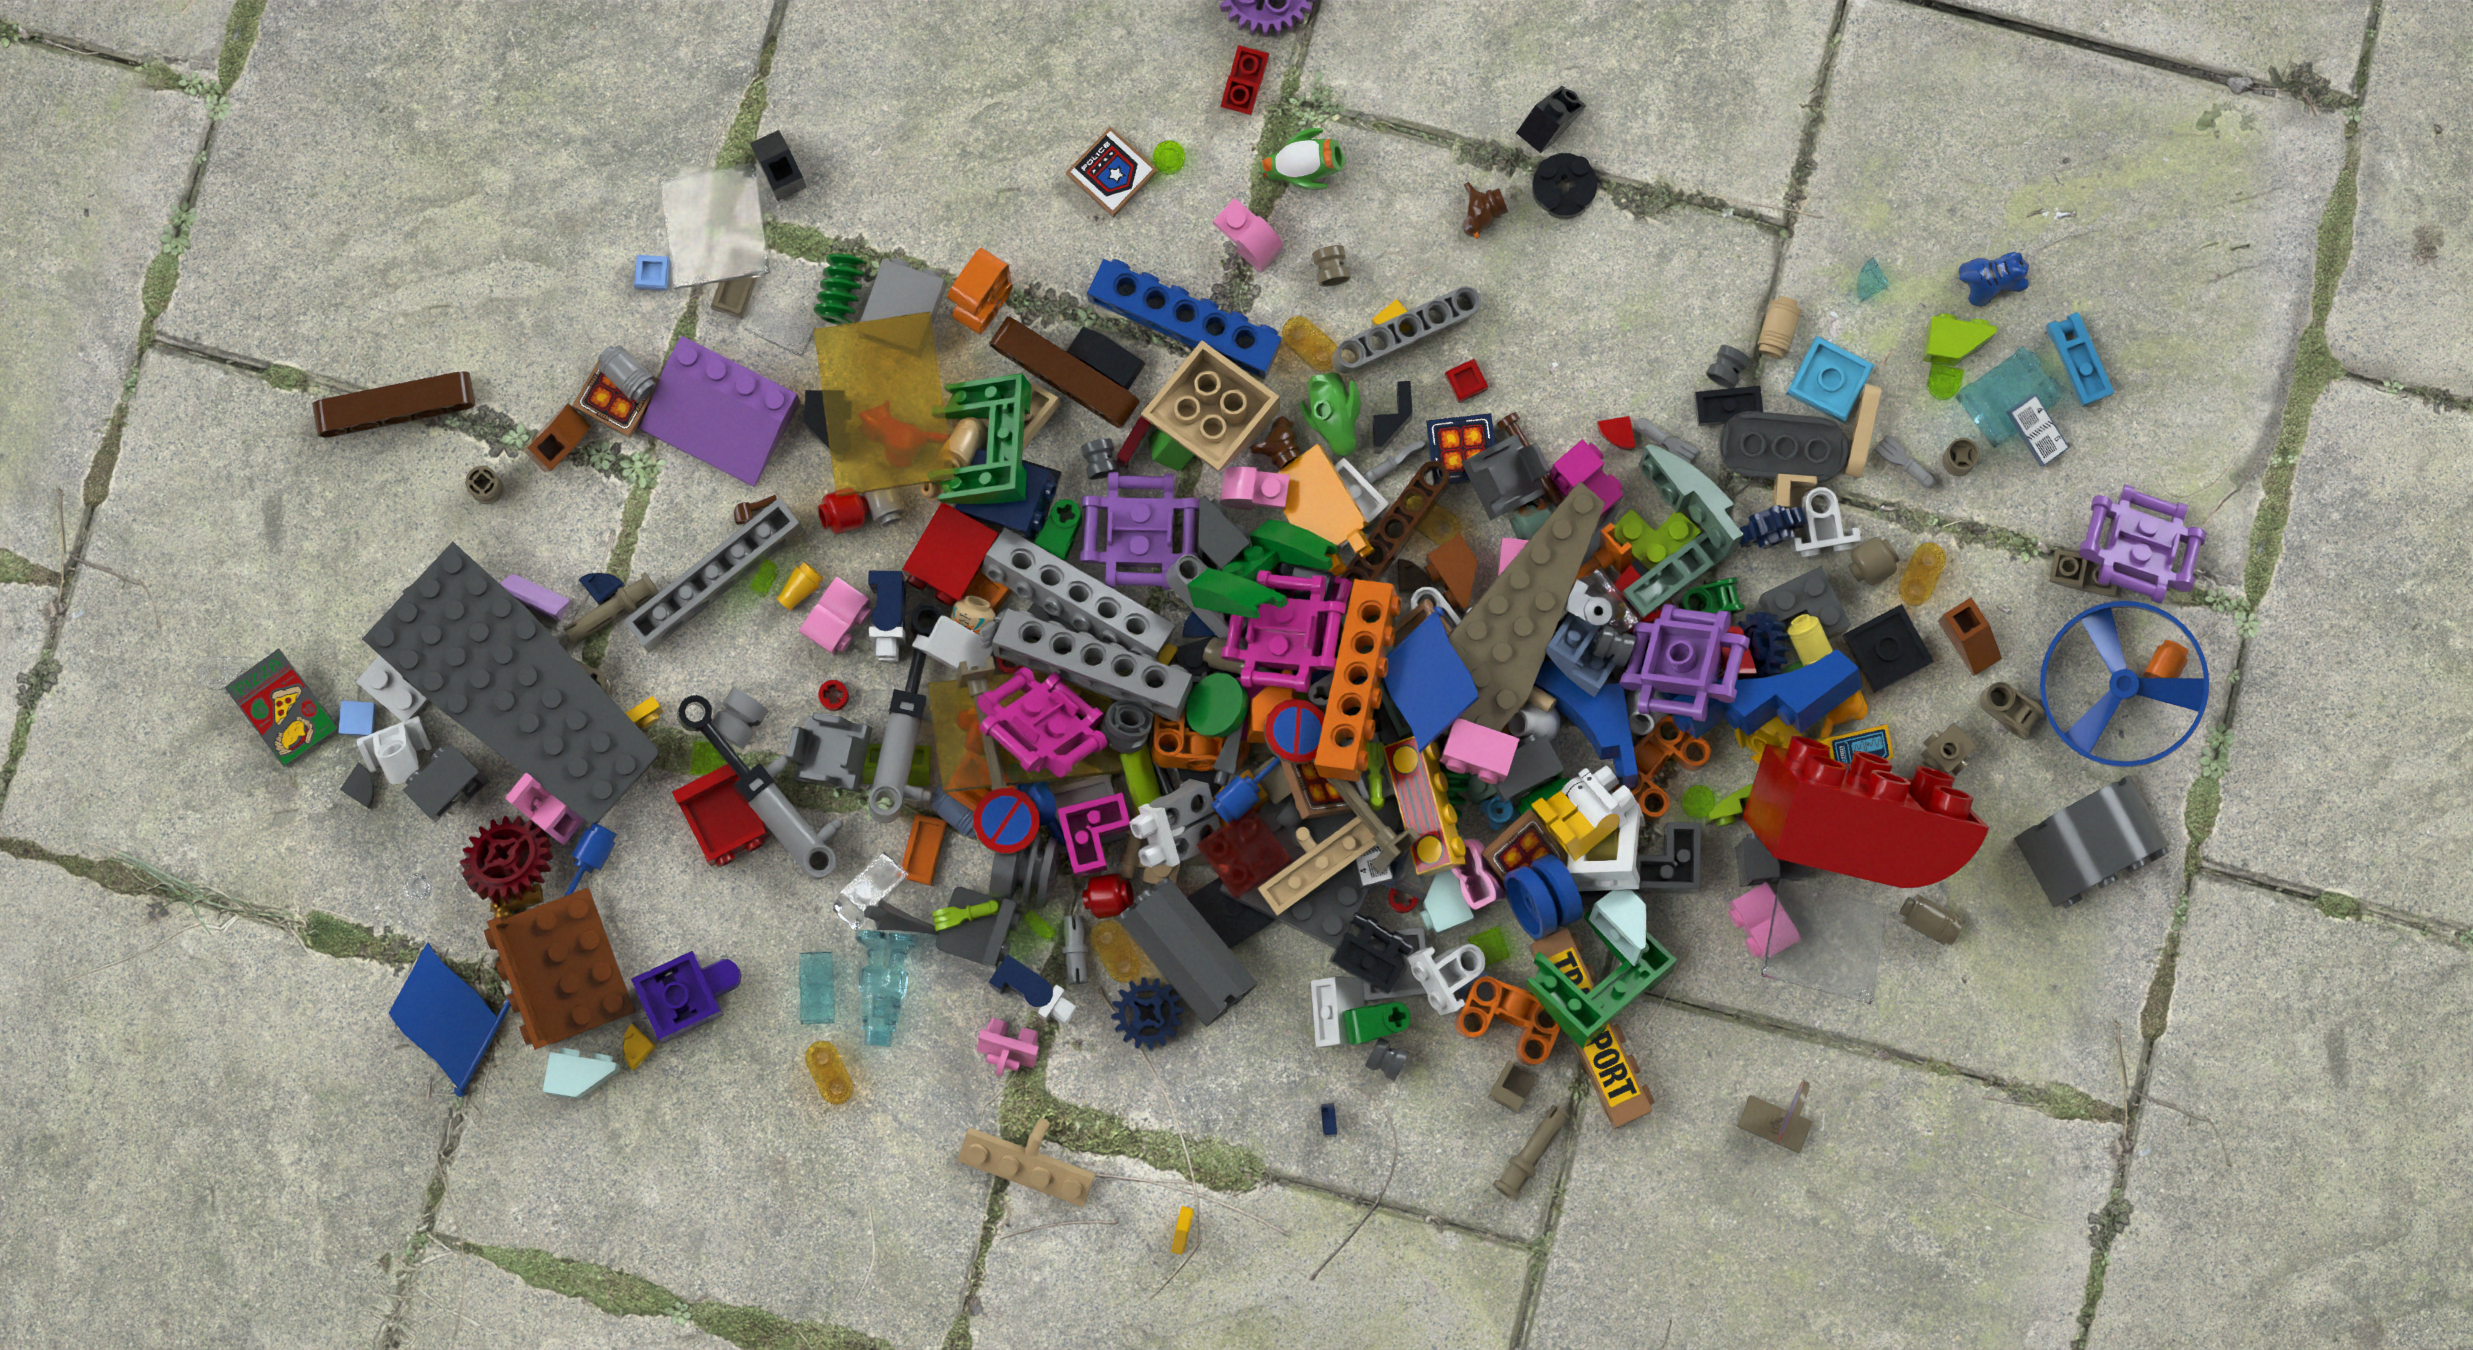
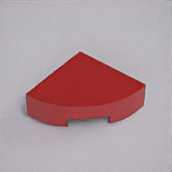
M1630 416L1597 421V428L1601 436L1608 442L1623 450H1635Z

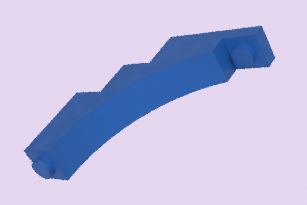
M1553 661L1542 662L1534 686L1557 699L1554 707L1582 731L1600 760L1613 759L1615 776L1621 777L1622 785H1625L1627 788L1636 787L1638 771L1623 687L1619 683L1603 685L1596 697H1593L1570 680Z

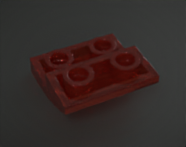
M1254 807L1238 821L1234 819L1229 825H1222L1196 845L1235 899L1246 894L1293 861Z

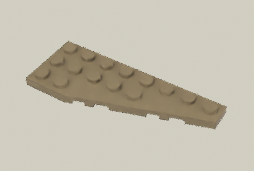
M1581 481L1573 487L1448 636L1450 644L1470 672L1479 697L1459 718L1500 732L1529 698L1546 655L1545 649L1552 640L1605 505V502Z

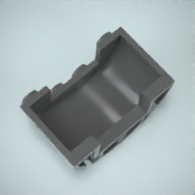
M2130 775L2122 778L2119 782L2115 781L2046 818L2037 826L2034 825L2014 837L2053 908L2062 903L2065 909L2082 900L2083 898L2080 893L2091 886L2098 884L2100 889L2118 880L2117 872L2127 868L2128 872L2131 873L2146 865L2145 858L2148 856L2151 862L2168 854L2167 846L2170 845Z

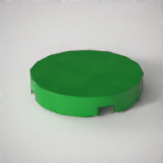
M1215 673L1203 678L1195 685L1186 705L1187 721L1191 728L1209 739L1218 736L1221 738L1229 736L1240 726L1246 716L1247 708L1245 704L1246 699L1248 700V693L1245 687L1241 685L1240 681L1225 673Z

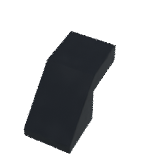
M1084 326L1066 351L1126 390H1129L1146 364L1143 360L1105 335Z
M1397 381L1398 414L1373 415L1374 454H1381L1411 421L1413 413L1411 381Z

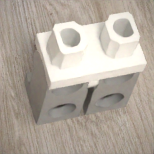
M1189 779L1179 784L1180 788L1176 791L1159 797L1150 804L1146 803L1138 807L1140 815L1131 820L1129 824L1136 838L1144 839L1147 837L1149 845L1138 852L1143 866L1152 868L1163 864L1173 867L1179 864L1180 861L1189 859L1225 842L1218 816L1212 813L1215 810L1211 807L1213 798L1208 783ZM1198 794L1202 796L1204 804L1200 803ZM1207 825L1211 826L1212 834L1209 833Z

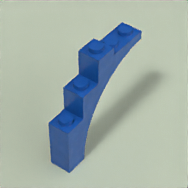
M1836 649L1817 662L1789 673L1767 678L1737 679L1734 688L1737 690L1735 702L1725 703L1709 698L1708 714L1704 722L1695 721L1690 716L1675 714L1672 716V719L1679 730L1682 732L1687 731L1696 740L1725 718L1734 729L1740 728L1747 736L1753 734L1777 715L1787 726L1792 725L1802 733L1862 688L1860 670L1842 652ZM1647 650L1645 651L1644 658H1643V661H1642V668H1643V664H1644V660H1645V657H1646ZM1718 678L1716 684L1722 685L1723 678ZM1662 692L1665 699L1671 701L1694 703L1696 697Z

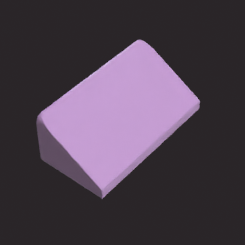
M515 574L509 575L500 582L526 608L557 622L562 620L570 603L568 598Z

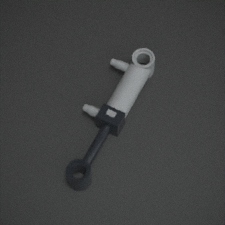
M924 602L914 608L911 614V632L915 638L918 634L929 638L935 625L931 628H924L919 624V621L922 618L930 617L937 623L939 617L944 616L942 609L938 605ZM916 648L914 649L905 691L897 689L893 691L887 725L869 795L870 815L875 821L880 823H891L899 817L904 798L917 801H931L932 792L907 785L922 720L948 723L950 718L949 713L926 707L927 696L918 694L927 654ZM888 797L894 801V806L888 810H883L877 806L876 802L880 798Z
M691 695L685 698L677 711L679 724L688 731H701L740 779L733 784L732 788L746 805H750L800 865L803 873L815 880L828 876L835 868L836 856L833 850L826 846L825 843L837 834L838 830L843 827V823L839 819H835L815 833L774 783L775 780L773 778L784 770V767L790 763V759H787L786 755H782L765 768L759 763L750 770L712 725V707L709 701L699 695ZM690 705L699 706L704 714L702 720L690 721L685 714L686 708ZM820 853L825 856L827 865L824 870L818 871L811 867L809 859L812 854Z

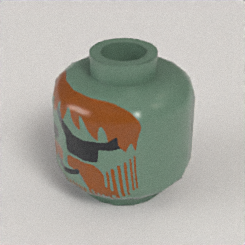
M1538 497L1515 508L1510 523L1517 539L1530 540L1556 509L1555 504L1551 503L1548 505L1544 499Z

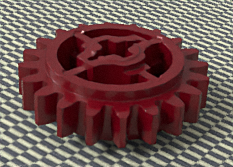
M504 816L501 825H498L492 819L490 822L491 829L486 830L480 826L479 832L481 836L479 838L469 837L473 847H466L462 850L467 858L460 861L465 870L461 874L472 892H476L482 900L489 897L492 903L496 904L500 897H502L506 904H509L512 895L515 894L521 901L523 900L524 890L527 889L529 892L535 893V888L532 885L534 882H545L540 873L551 871L546 861L554 859L549 850L552 845L542 828L536 827L531 819L525 823L521 816H517L512 823L508 816Z

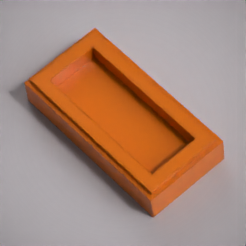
M915 813L899 873L900 879L932 886L948 822Z

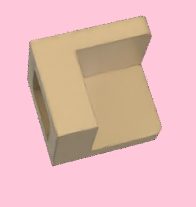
M1778 474L1774 480L1773 506L1780 505L1781 507L1784 506L1785 509L1789 508V510L1794 507L1799 508L1803 495L1807 491L1814 489L1817 484V477Z

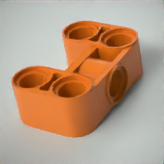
M982 247L979 248L948 292L947 299L957 304L953 310L952 318L977 334H982L1012 291L1013 284L1009 270L1010 265Z
M1184 709L1178 722L1165 721L1160 715L1154 714L1152 721L1151 757L1155 764L1163 768L1217 771L1212 767L1228 736L1223 738L1218 736L1209 739L1198 732H1189L1188 728H1184ZM1241 740L1239 749L1241 755L1238 756L1236 772L1241 770L1246 764L1250 742ZM1169 744L1174 747L1175 751L1164 752L1159 746Z
M1672 716L1661 718L1655 724L1652 731L1634 747L1638 778L1637 785L1631 792L1637 802L1636 804L1639 803L1645 820H1659L1669 807L1668 795L1651 780L1670 757L1683 768L1690 771L1701 769L1710 757L1711 749L1707 741L1702 737L1696 740L1687 731L1682 732L1679 730ZM1665 725L1673 727L1676 730L1677 738L1671 741L1663 739L1660 734V728ZM1690 746L1698 747L1703 754L1702 760L1697 762L1689 760L1686 755V748ZM1619 784L1611 789L1612 793L1620 788ZM1650 796L1656 797L1661 802V810L1658 812L1648 811L1644 805V800Z
M1488 976L1478 978L1470 984L1463 999L1465 1005L1459 1009L1455 1018L1454 1025L1457 1033L1467 1039L1479 1037L1486 1032L1494 1016L1523 1029L1515 1049L1516 1057L1521 1063L1532 1066L1544 1062L1552 1050L1561 1027L1554 1019L1553 1024L1548 1029L1543 1028L1539 1024L1538 1014L1540 1011L1545 1010V1008L1535 995ZM1481 983L1489 985L1492 989V998L1487 1002L1482 1001L1477 996V987ZM1467 1014H1473L1478 1018L1479 1028L1476 1032H1469L1464 1027V1018ZM1535 1041L1539 1045L1540 1055L1537 1059H1531L1525 1053L1527 1042Z

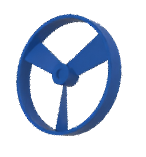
M2114 601L2103 603L2081 612L2065 624L2057 633L2043 660L2040 676V693L2042 704L2051 726L2063 742L2072 750L2102 765L2122 768L2138 767L2157 762L2169 756L2192 736L2206 709L2209 694V673L2199 643L2188 628L2177 618L2158 607L2146 603ZM2136 608L2146 610L2173 623L2193 645L2199 657L2204 678H2138L2133 671L2126 667L2111 609ZM2081 621L2112 674L2109 681L2110 690L2068 731L2063 733L2056 724L2048 705L2046 674L2056 646L2062 637ZM2135 695H2140L2198 711L2197 717L2185 735L2173 746L2155 756L2136 761H2112L2090 754L2122 700H2128Z

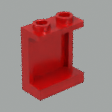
M941 503L902 568L905 576L908 577L906 582L921 591L925 587L936 593L934 597L937 600L951 607L953 603L964 599L967 590L983 565L987 552L999 537V533L953 507Z
M728 764L672 792L705 855L707 863L710 866L716 864L718 868L736 859L734 855L744 849L747 852H752L765 845L764 839L770 837L760 817L749 804L746 805L732 788L733 784L740 778Z

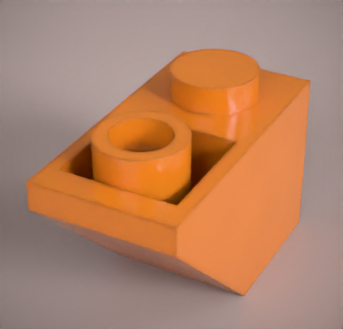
M1284 670L1281 674L1292 675V670ZM1267 686L1252 699L1247 711V742L1266 743L1263 728L1267 715L1277 704L1285 700L1296 699L1297 692L1295 688Z

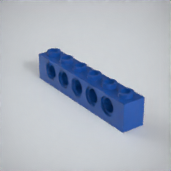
M1103 258L1087 292L1089 302L1190 347L1196 348L1201 341H1204L1242 370L1266 379L1281 347L1282 337L1278 336L1277 330L1261 324L1260 327L1248 323L1249 319L1238 312L1231 311L1228 314L1219 310V306L1211 300L1201 298L1200 301L1188 296L1189 292L1179 286L1172 285L1169 288L1160 284V280L1150 273L1142 272L1140 275L1129 270L1130 266L1120 260L1112 259L1110 262ZM1124 284H1130L1136 290L1130 296H1122L1118 293V289ZM1153 297H1160L1165 301L1164 306L1160 309H1152L1147 303ZM1183 310H1189L1193 312L1195 317L1192 321L1185 323L1178 320L1177 315ZM1218 323L1225 330L1222 334L1214 336L1209 334L1206 329L1210 324ZM1242 336H1248L1253 339L1254 344L1248 349H1243L1236 344V341Z

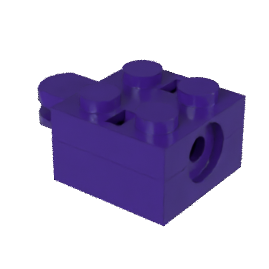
M690 951L632 978L631 981L657 1039L665 1043L723 1016L724 1014L717 997L736 989L741 983L742 976L738 966L729 959H721L703 968L697 954Z

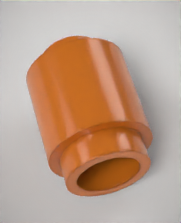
M2164 640L2163 644L2158 645L2143 673L2146 678H2179L2188 662L2186 658L2188 650L2174 641Z

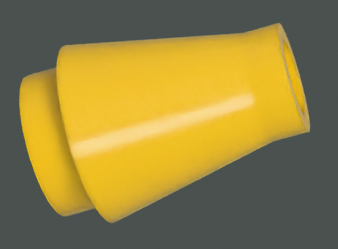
M804 561L800 566H795L776 599L788 610L792 611L797 604L821 587L819 583L824 578Z

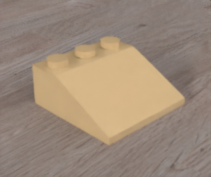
M1201 341L1147 405L1141 416L1217 472H1220L1254 441L1280 411V396L1207 343Z

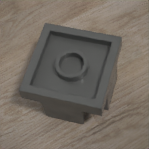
M1517 434L1461 461L1490 520L1546 493L1539 478L1550 473L1551 469L1539 445L1534 443L1524 448Z
M813 712V716H808L805 729L794 726L787 759L797 764L794 780L801 783L858 792L873 728L868 725L850 722L840 716Z

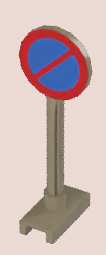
M993 656L986 657L983 668L979 669L978 666H973L971 670H968L966 661L959 662L956 673L958 689L968 687L970 697L974 698L979 727L988 716L979 708L977 698L984 692L989 691L988 683H991L995 671ZM981 732L992 791L988 792L978 802L973 814V829L977 839L988 850L998 854H1014L1026 849L1034 841L1039 829V812L1035 803L1025 793L1006 787L997 740L991 735L986 736Z
M1302 699L1285 700L1277 704L1266 717L1263 728L1265 742L1270 751L1282 761L1291 764L1315 763L1325 715L1311 702ZM1326 778L1375 836L1373 839L1382 849V852L1371 864L1379 874L1397 856L1401 858L1421 837L1413 827L1396 835L1389 826L1386 827L1347 780Z
M1805 1080L1801 1082L1789 1108L1786 1110L1750 1095L1737 1127L1796 1153H1800L1813 1122L1800 1116L1809 1092L1810 1083Z

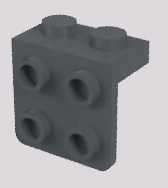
M956 887L948 907L955 906L959 909H966L967 905L973 906L989 902L992 899L1000 901L1002 905L997 915L975 918L973 921L967 919L960 926L939 931L935 943L937 949L997 969L999 962H1003L1009 953L1011 944L1007 943L1010 930L1016 931L1022 912L1017 911L1019 907L1017 902L1006 898L1002 901L963 887Z

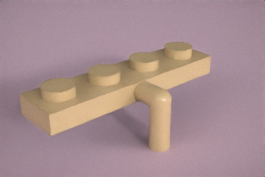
M1358 816L1318 845L1310 836L1309 830L1305 827H1300L1296 831V839L1306 854L1261 885L1258 890L1278 916L1377 844L1373 839L1375 836Z
M1044 1118L1036 1122L1029 1136L1026 1148L969 1127L957 1160L958 1162L1084 1207L1095 1176L1093 1172L1039 1153L1042 1140L1049 1128V1122Z

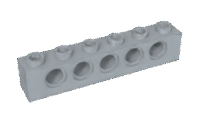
M778 498L627 617L624 623L648 653L651 652L803 531L800 522L784 502Z
M1004 528L985 556L981 573L986 575L991 581L1004 585L1014 591L1019 597L1032 601L1044 608L1047 613L1060 617L1072 624L1077 630L1089 633L1103 643H1117L1126 648L1128 652L1137 655L1147 654L1157 659L1165 644H1168L1176 624L1007 528Z
M1007 608L992 641L993 652L996 657L1049 676L1057 672L1064 679L1063 681L1118 701L1128 700L1139 703L1149 712L1176 722L1179 721L1193 689L1192 674L1181 666H1167L1159 663L1150 655H1137L1128 652L1126 648L1117 643L1106 644L1098 641L1094 636L1086 632L1075 633L1067 630L1058 622L1039 620L1025 610L1014 611ZM1030 637H1037L1040 639L1038 642L1032 644L1025 642V640ZM1060 648H1068L1071 650L1069 653L1064 655L1056 653V651ZM1091 659H1099L1100 661H1102L1100 664L1095 666H1091L1086 663ZM1121 670L1132 672L1131 675L1126 677L1117 675ZM1152 681H1160L1163 683V685L1158 688H1152L1148 686V684Z

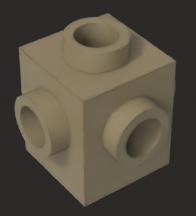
M1953 723L1942 734L1938 729L1923 742L1927 748L1920 755L1925 759L1923 761L1925 767L1947 774L1952 772L1956 776L1970 763L1966 757L1977 746ZM1943 750H1946L1949 753V756L1946 755Z

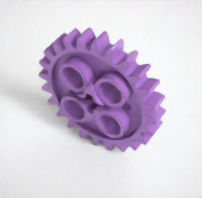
M1225 0L1220 5L1221 12L1231 10L1228 15V21L1232 22L1238 18L1239 30H1242L1248 24L1250 25L1251 35H1254L1258 28H1262L1264 37H1267L1269 29L1273 28L1277 36H1280L1281 26L1284 25L1291 32L1293 30V20L1302 24L1304 17L1301 12L1311 14L1312 7L1308 2L1314 3L1317 0H1283L1286 5L1281 9L1272 8L1269 5L1272 0H1265L1260 11L1256 9L1260 0Z

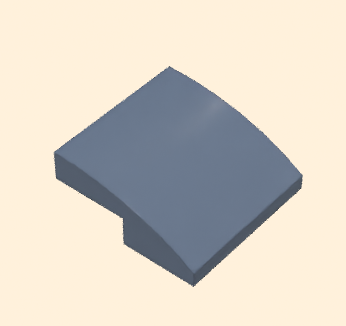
M1569 613L1545 651L1570 680L1593 697H1596L1617 664L1613 663L1612 657L1600 658L1592 655L1598 636L1597 632L1601 625L1591 624Z

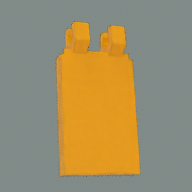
M1317 443L1277 472V474L1289 475L1286 505L1283 512L1290 524L1309 530L1332 542L1337 547L1348 540L1355 553L1360 554L1363 558L1374 551L1362 531L1369 523L1322 446ZM1338 553L1325 555L1332 559L1333 566L1328 571L1330 573L1333 572L1336 577L1348 570Z

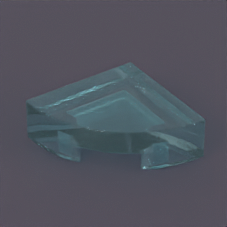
M1874 257L1864 264L1858 275L1856 291L1861 303L1890 286Z

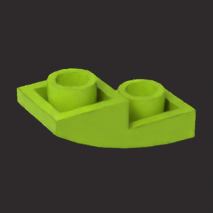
M1753 783L1735 791L1722 800L1705 818L1706 823L1716 822L1717 827L1736 823L1735 817L1740 816L1743 812L1740 802H1744L1745 806L1747 805Z

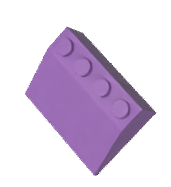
M681 335L663 369L639 429L755 487L801 402L797 393Z

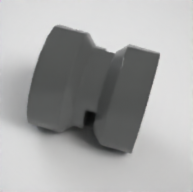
M1721 345L1717 352L1718 359L1716 363L1709 366L1706 376L1722 387L1728 389L1735 388L1739 382L1738 374L1741 370L1746 369L1750 359L1743 352L1732 346Z
M1098 439L1081 446L1083 458L1087 459V462L1090 463L1086 468L1088 479H1103L1108 477L1109 472H1120L1117 460L1111 458L1114 451L1112 439Z
M1604 624L1595 641L1592 655L1600 658L1612 657L1613 663L1624 667L1631 655L1636 637L1628 633L1620 636L1615 631V628Z
M1379 1037L1365 1066L1373 1071L1379 1068L1382 1069L1381 1071L1384 1072L1385 1077L1395 1082L1410 1052L1402 1048L1392 1049L1390 1048L1389 1041Z

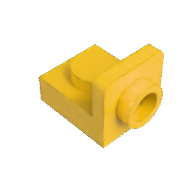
M651 696L625 714L638 728L646 729L658 722L660 719L658 715L664 711L654 696Z

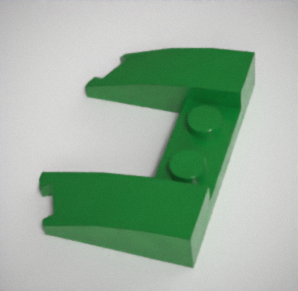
M1022 373L947 384L945 386V390L953 395L945 408L934 406L932 410L934 419L989 418L986 464L928 472L927 477L932 485L940 483L944 493L937 496L941 503L992 504L1025 501L1027 471L1022 466L1025 415L1030 414L1032 385Z
M1268 519L1250 534L1252 547L1244 550L1241 556L1224 566L1222 571L1207 568L1188 583L1187 586L1195 608L1257 619L1260 618L1258 609H1260L1261 604L1274 605L1279 609L1288 604L1286 596L1256 582L1257 574L1260 570L1270 571L1279 562L1330 570L1333 566L1332 559L1325 555L1337 554V546L1309 530L1290 523Z
M1592 910L1585 913V921L1622 965L1588 994H1585L1541 952H1538L1533 962L1539 967L1536 978L1528 977L1526 982L1528 988L1549 1015L1582 1049L1604 1032L1608 1023L1647 990L1652 991L1673 973L1678 961L1676 957L1646 931L1645 949L1639 963L1633 966L1589 920Z

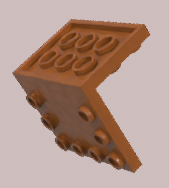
M589 887L508 918L497 917L487 921L489 929L484 930V934L490 949H495L499 953L501 961L495 962L502 982L509 980L513 993L507 994L514 1014L521 1012L525 1025L519 1026L526 1046L532 1044L534 1050L540 1049L635 1013Z

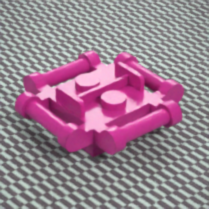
M1260 570L1257 574V583L1270 589L1311 591L1310 600L1286 598L1288 604L1280 609L1274 605L1261 604L1260 609H1258L1260 618H1249L1246 641L1248 642L1247 650L1239 649L1244 617L1231 614L1226 647L1222 648L1221 658L1227 661L1245 663L1241 672V685L1243 687L1253 688L1256 684L1295 688L1296 692L1307 693L1310 688L1312 672H1316V670L1335 671L1337 661L1335 652L1341 616L1345 615L1346 604L1338 601L1324 602L1325 576L1313 575L1312 578L1272 575L1270 571ZM1325 615H1328L1322 655L1319 656ZM1258 667L1297 670L1299 672L1297 675L1258 672Z
M1023 667L1014 673L1013 678L992 692L986 691L977 698L979 708L988 716L981 723L979 730L986 736L991 735L1021 761V767L1028 773L1033 770L1039 773L1043 769L1048 768L1057 777H1064L1076 763L1092 752H1100L1107 746L1106 736L1101 731H1093L1101 723L1105 714L1098 708L1093 709L1063 683L1064 679L1057 672L1052 673L1043 683L1039 684L1035 680L1033 672ZM1019 689L1026 693L1006 708L999 704ZM1076 714H1080L1084 719L1080 720Z

